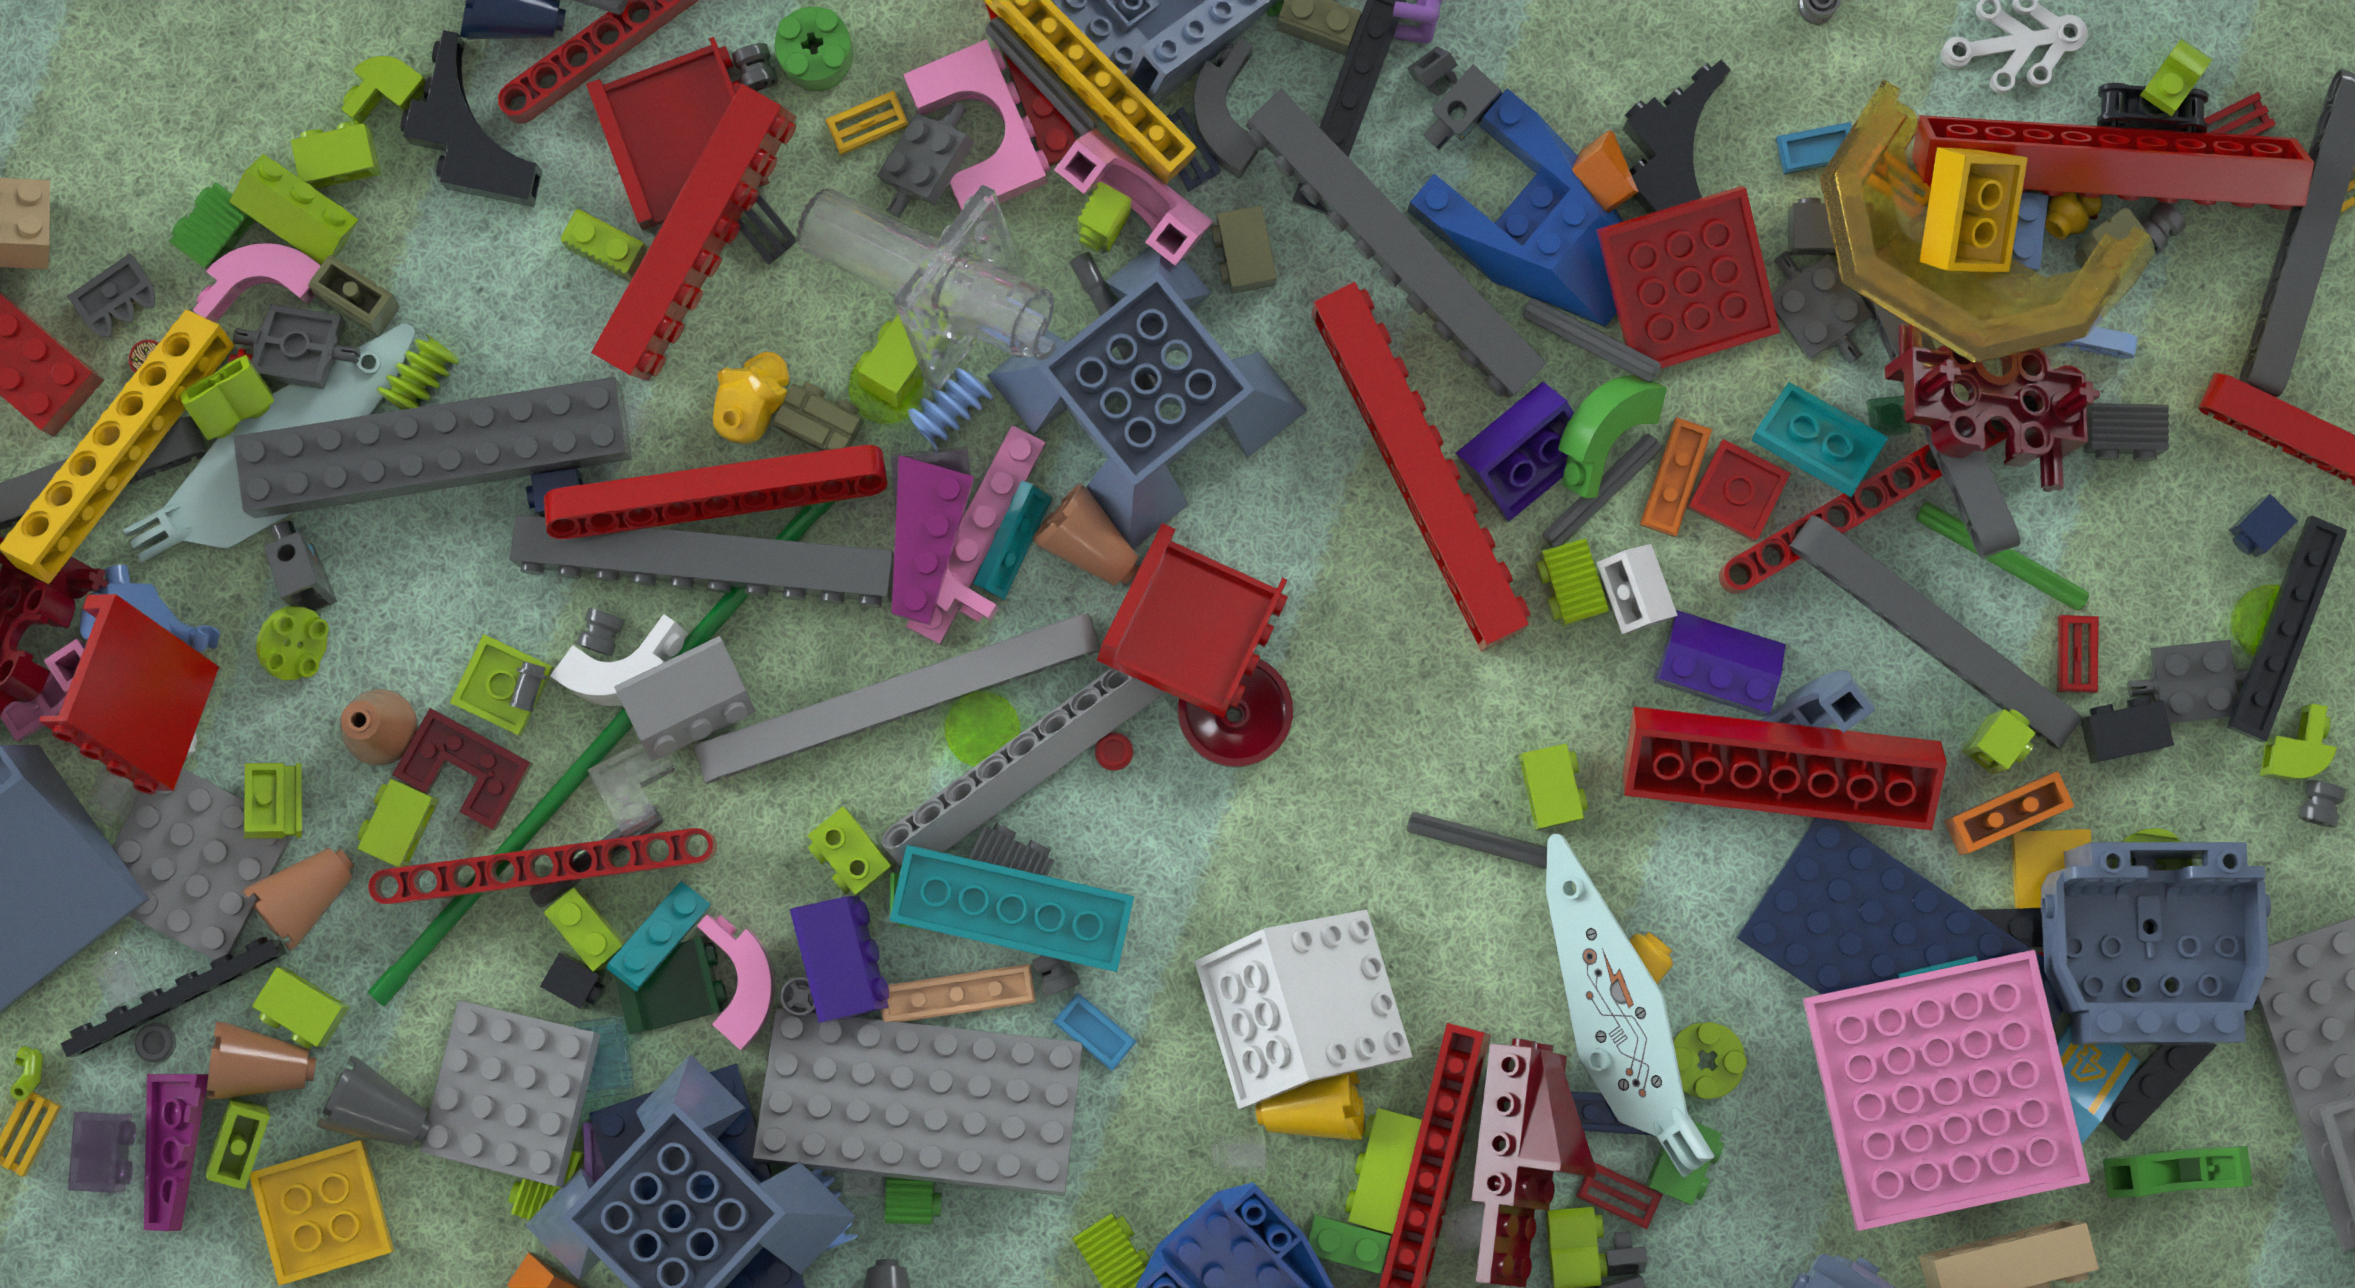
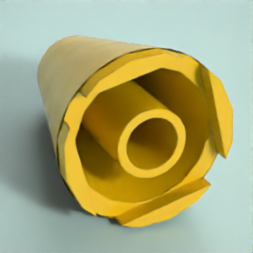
M1356 1071L1311 1081L1255 1105L1257 1122L1259 1125H1264L1267 1132L1353 1141L1361 1140V1135L1365 1133V1112L1363 1096L1359 1098L1355 1086L1360 1084L1358 1073Z

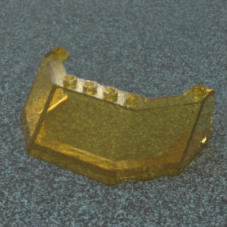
M1883 79L1819 177L1842 284L1972 363L2085 338L2135 285L2155 255L2151 235L2135 226L2130 231V235L2121 240L2114 239L2113 236L2105 233L2082 269L2047 278L2011 258L2009 272L1946 271L1919 262L1928 208L1915 200L1905 153L1906 148L1917 133L1919 122L1915 112L1899 102L1898 97L1901 94V90Z

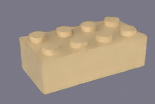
M0 178V267L48 269L50 247V180Z
M2065 1219L1919 1255L1927 1288H2051L2050 1281L2065 1280V1283H2075L2089 1279L2088 1272L2099 1270L2087 1223L2072 1219Z

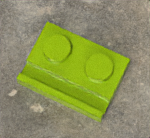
M245 763L244 839L284 838V836L302 838V763H296V766H284V763Z

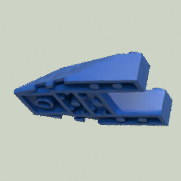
M1507 88L1483 116L1480 128L1534 171L1536 175L1495 223L1436 174L1432 175L1410 201L1407 212L1493 283L1521 292L1525 296L1536 298L1559 307L1563 311L1606 327L1617 314L1597 229L1623 222V219L1616 208L1609 213L1606 212L1574 174L1572 168L1578 155L1536 111Z

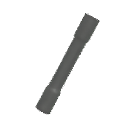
M1090 252L1082 253L1073 258L1069 263L1084 291L1088 293L1101 316L1115 305L1105 286L1104 278ZM1116 346L1123 360L1131 357L1133 350L1129 346ZM1143 374L1137 378L1135 383L1142 390H1150L1156 386L1157 380L1150 374Z

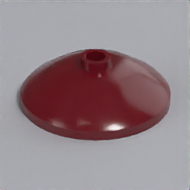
M1259 659L1252 676L1244 675L1240 682L1241 685L1246 686V689L1237 708L1229 705L1227 712L1237 710L1241 715L1239 721H1230L1227 718V712L1224 718L1179 698L1178 720L1186 741L1201 757L1214 764L1233 768L1258 764L1269 758L1281 747L1290 731L1293 719V701L1290 690L1278 671L1261 659Z

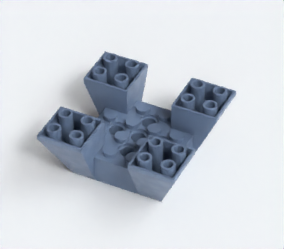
M1151 246L1105 282L1120 301L1084 330L1066 342L1048 329H1045L987 375L1034 435L1065 410L1070 412L1107 458L1086 488H1088L1132 549L1157 531L1162 523H1167L1189 505L1170 473L1168 466L1210 432L1221 425L1248 458L1307 411L1260 352L1232 360L1226 355L1191 312L1212 295L1210 290L1184 259L1175 266ZM1118 345H1127L1133 350L1131 357L1126 360L1115 359L1111 352ZM1174 350L1182 351L1187 356L1186 362L1180 366L1170 365L1165 358L1168 353ZM1143 374H1150L1157 380L1156 386L1150 390L1140 389L1135 382ZM1113 398H1121L1126 402L1127 407L1120 414H1112L1105 408L1107 402ZM1166 404H1175L1181 409L1180 416L1174 420L1164 419L1159 412Z
M690 1054L636 1110L645 1132L597 1182L580 1168L525 1226L580 1281L602 1260L629 1288H725L763 1247L802 1275L856 1216L801 1162L760 1183L717 1140L746 1108ZM710 1177L714 1183V1190L709 1197L702 1199L698 1194V1185L703 1179ZM654 1179L657 1182L658 1191L652 1199L645 1200L642 1195L643 1185L648 1180ZM682 1207L686 1213L685 1221L680 1227L673 1228L670 1223V1214L675 1208ZM710 1234L714 1241L713 1250L708 1255L701 1256L697 1248L698 1241L702 1236ZM654 1236L657 1241V1250L651 1257L646 1258L642 1253V1243L647 1237Z

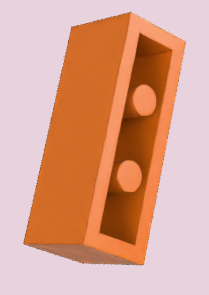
M2056 771L1943 821L1958 854L1964 855L2075 806L2059 772Z

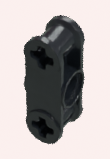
M2106 83L2098 87V96L2101 98V115L2097 117V126L2207 132L2208 124L2204 121V104L2208 102L2209 94L2204 90L2191 89L2171 117L2168 113H2165L2140 96L2146 86ZM2145 105L2156 107L2160 114L2150 113Z

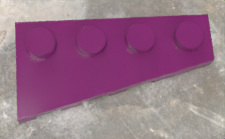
M899 455L892 592L893 615L926 625L931 624L974 481L973 476Z
M147 1074L144 1230L181 1231L207 1091L208 1074Z

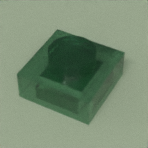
M1904 395L1868 399L1866 401L1869 426L1887 437L1911 433L1910 423L1905 422V411H1903V405L1905 404Z

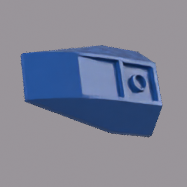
M1254 1182L1216 1192L1157 1245L1136 1288H1334L1305 1234Z

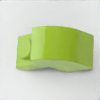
M2181 38L2140 96L2172 117L2213 59Z
M390 56L368 58L353 69V72L362 80V83L359 86H353L347 92L343 99L344 105L341 107V110L351 120L359 121L362 124L384 97L404 112L409 110L411 100L419 101L423 96L426 80L422 75L397 58Z
M2312 703L2301 707L2297 739L2281 736L2268 738L2264 746L2260 776L2287 781L2299 780L2317 775L2329 766L2335 756L2337 747L2322 744V740L2327 738L2330 730V717L2326 716L2328 706Z

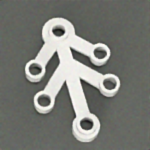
M1980 0L1976 6L1977 17L1982 21H1990L2009 35L1969 42L1963 37H1953L1942 47L1941 59L1947 67L1961 69L1969 63L1971 58L2014 51L2004 67L1997 70L1990 79L1992 90L1998 94H2005L2014 86L2016 74L2035 47L2051 45L2041 62L2034 64L2027 73L2029 84L2040 88L2051 80L2052 69L2064 52L2077 51L2084 45L2087 40L2088 30L2084 21L2079 17L2071 14L2058 17L2040 5L2038 0H2030V8H2024L2020 5L2019 0H2013L2012 6L2016 13L2020 15L2028 14L2046 28L2044 30L2032 31L2003 11L1999 0ZM1982 4H1991L1994 8V13L1986 14L1982 9ZM2065 27L2072 28L2075 32V37H2066L2063 29ZM1953 46H1961L1965 52L1964 56L1958 57L1954 55L1952 51ZM2034 70H2042L2045 73V80H2037L2034 77ZM2005 76L2008 79L2009 85L2007 87L2000 86L1997 83V77Z

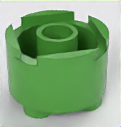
M804 7L795 10L779 22L775 36V52L785 76L794 84L809 91H824L837 86L850 70L854 60L853 44L847 27L841 18L830 9ZM818 44L817 54H811V45Z

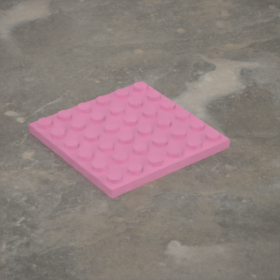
M2035 950L1803 998L1856 1231L2090 1182Z

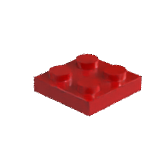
M1722 439L1687 508L1756 542L1791 473Z

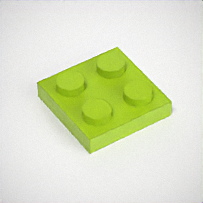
M483 634L449 703L521 736L533 712L509 705L520 674L517 671V667L521 668L523 661L545 667L544 675L547 677L546 680L542 679L533 706L534 709L554 667Z

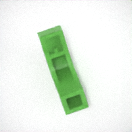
M1629 375L1608 381L1593 391L1574 412L1562 435L1558 450L1567 454L1568 457L1561 485L1584 498H1597L1605 461L1613 443L1623 432L1633 426L1659 424L1667 387L1655 381L1647 382L1635 375Z
M2248 1146L2186 1148L2103 1159L2108 1198L2142 1197L2181 1190L2232 1188L2253 1185Z

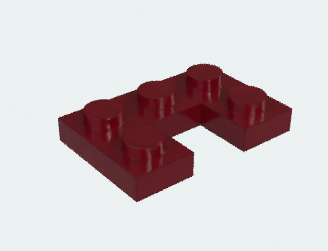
M429 708L392 775L429 794L446 762L452 763L477 777L459 812L495 831L533 763L440 712Z

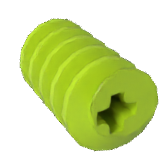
M427 333L425 334L429 339L428 342L418 338L414 340L416 347L420 351L419 353L408 350L404 353L410 362L409 366L399 362L396 363L395 367L401 376L387 375L385 377L391 389L383 387L376 389L379 394L400 410L420 407L416 401L417 398L430 401L431 396L426 387L429 386L436 389L441 387L435 377L436 374L449 377L450 372L444 364L446 362L454 365L460 363L452 352Z

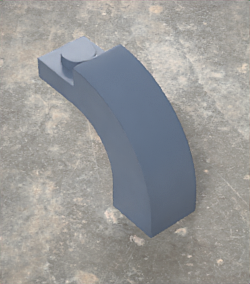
M1841 670L1823 675L1800 687L1786 697L1784 704L1759 721L1821 728L1836 723L1844 733L1873 713L1875 706L1848 671Z

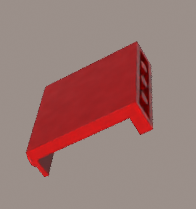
M714 37L709 38L711 45L607 84H603L601 79L586 84L636 220L642 230L664 223L741 85L739 80L731 81L727 69L734 66L726 45L719 48ZM762 176L758 187L769 184L768 177Z
M1162 523L1102 642L1097 661L1224 718L1229 705L1237 708L1246 689V686L1240 684L1243 676L1251 677L1260 656L1254 654L1258 644L1265 647L1271 636L1274 626L1268 622L1272 614L1279 617L1285 606L1288 596L1282 594L1287 579L1282 577L1278 587H1272L1173 542L1172 539L1176 529Z
M117 594L88 595L82 609L95 617L96 620L59 716H41L39 722L53 730L52 735L55 738L73 743L79 747V752L83 756L99 760L107 765L106 770L109 773L127 778L133 782V788L137 791L150 795L156 794V791H174L219 666Z

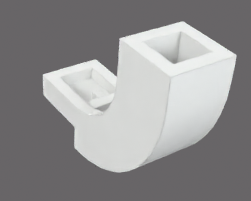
M663 614L641 646L627 658L616 662H601L589 657L572 645L550 676L572 693L588 702L604 706H622L623 704L614 686L658 666L678 654L683 647L684 639L688 632Z

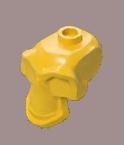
M762 352L745 362L743 368L731 369L726 367L717 373L719 387L714 404L713 426L722 438L732 443L752 444L764 435L772 414L779 410L788 393L783 387L789 384L787 364L775 352Z

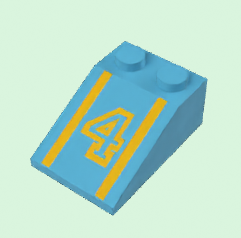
M2070 1022L2056 1041L2082 1145L2103 1120L2141 1061L2122 1045H2072Z

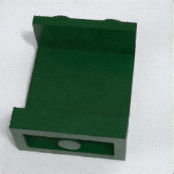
M705 936L694 937L693 940L679 943L637 992L615 976L629 1035L724 1011L722 1003L728 1002L723 980L716 981L713 965H717L719 962L713 942L707 943Z

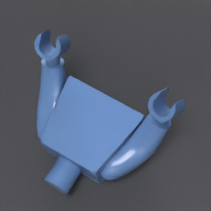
M114 565L106 568L104 571L108 585L106 588H99L98 591L90 594H117L191 647L193 646V649L198 652L205 651L207 647L211 649L217 648L220 631L217 628L208 625H201L195 628L181 622L161 600L156 588L152 584L130 582L126 565ZM82 609L80 633L85 640H88L96 618Z

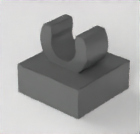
M1438 46L1407 67L1415 81L1425 85L1428 91L1437 96L1442 94L1437 86V81L1442 76H1445V79L1453 85L1457 82V77L1451 70L1458 66L1450 52Z
M1630 1231L1614 1233V1250L1606 1251L1607 1277L1645 1273L1648 1262L1646 1248H1633Z

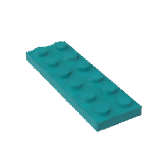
M906 845L889 921L1118 972L1134 896Z

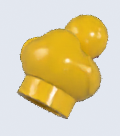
M2064 192L2061 196H2052L2048 202L2045 229L2060 240H2065L2070 234L2075 235L2084 232L2089 226V219L2096 220L2098 218L2097 214L2102 209L2103 201L2101 197L2087 198L2079 195L2076 198V192Z

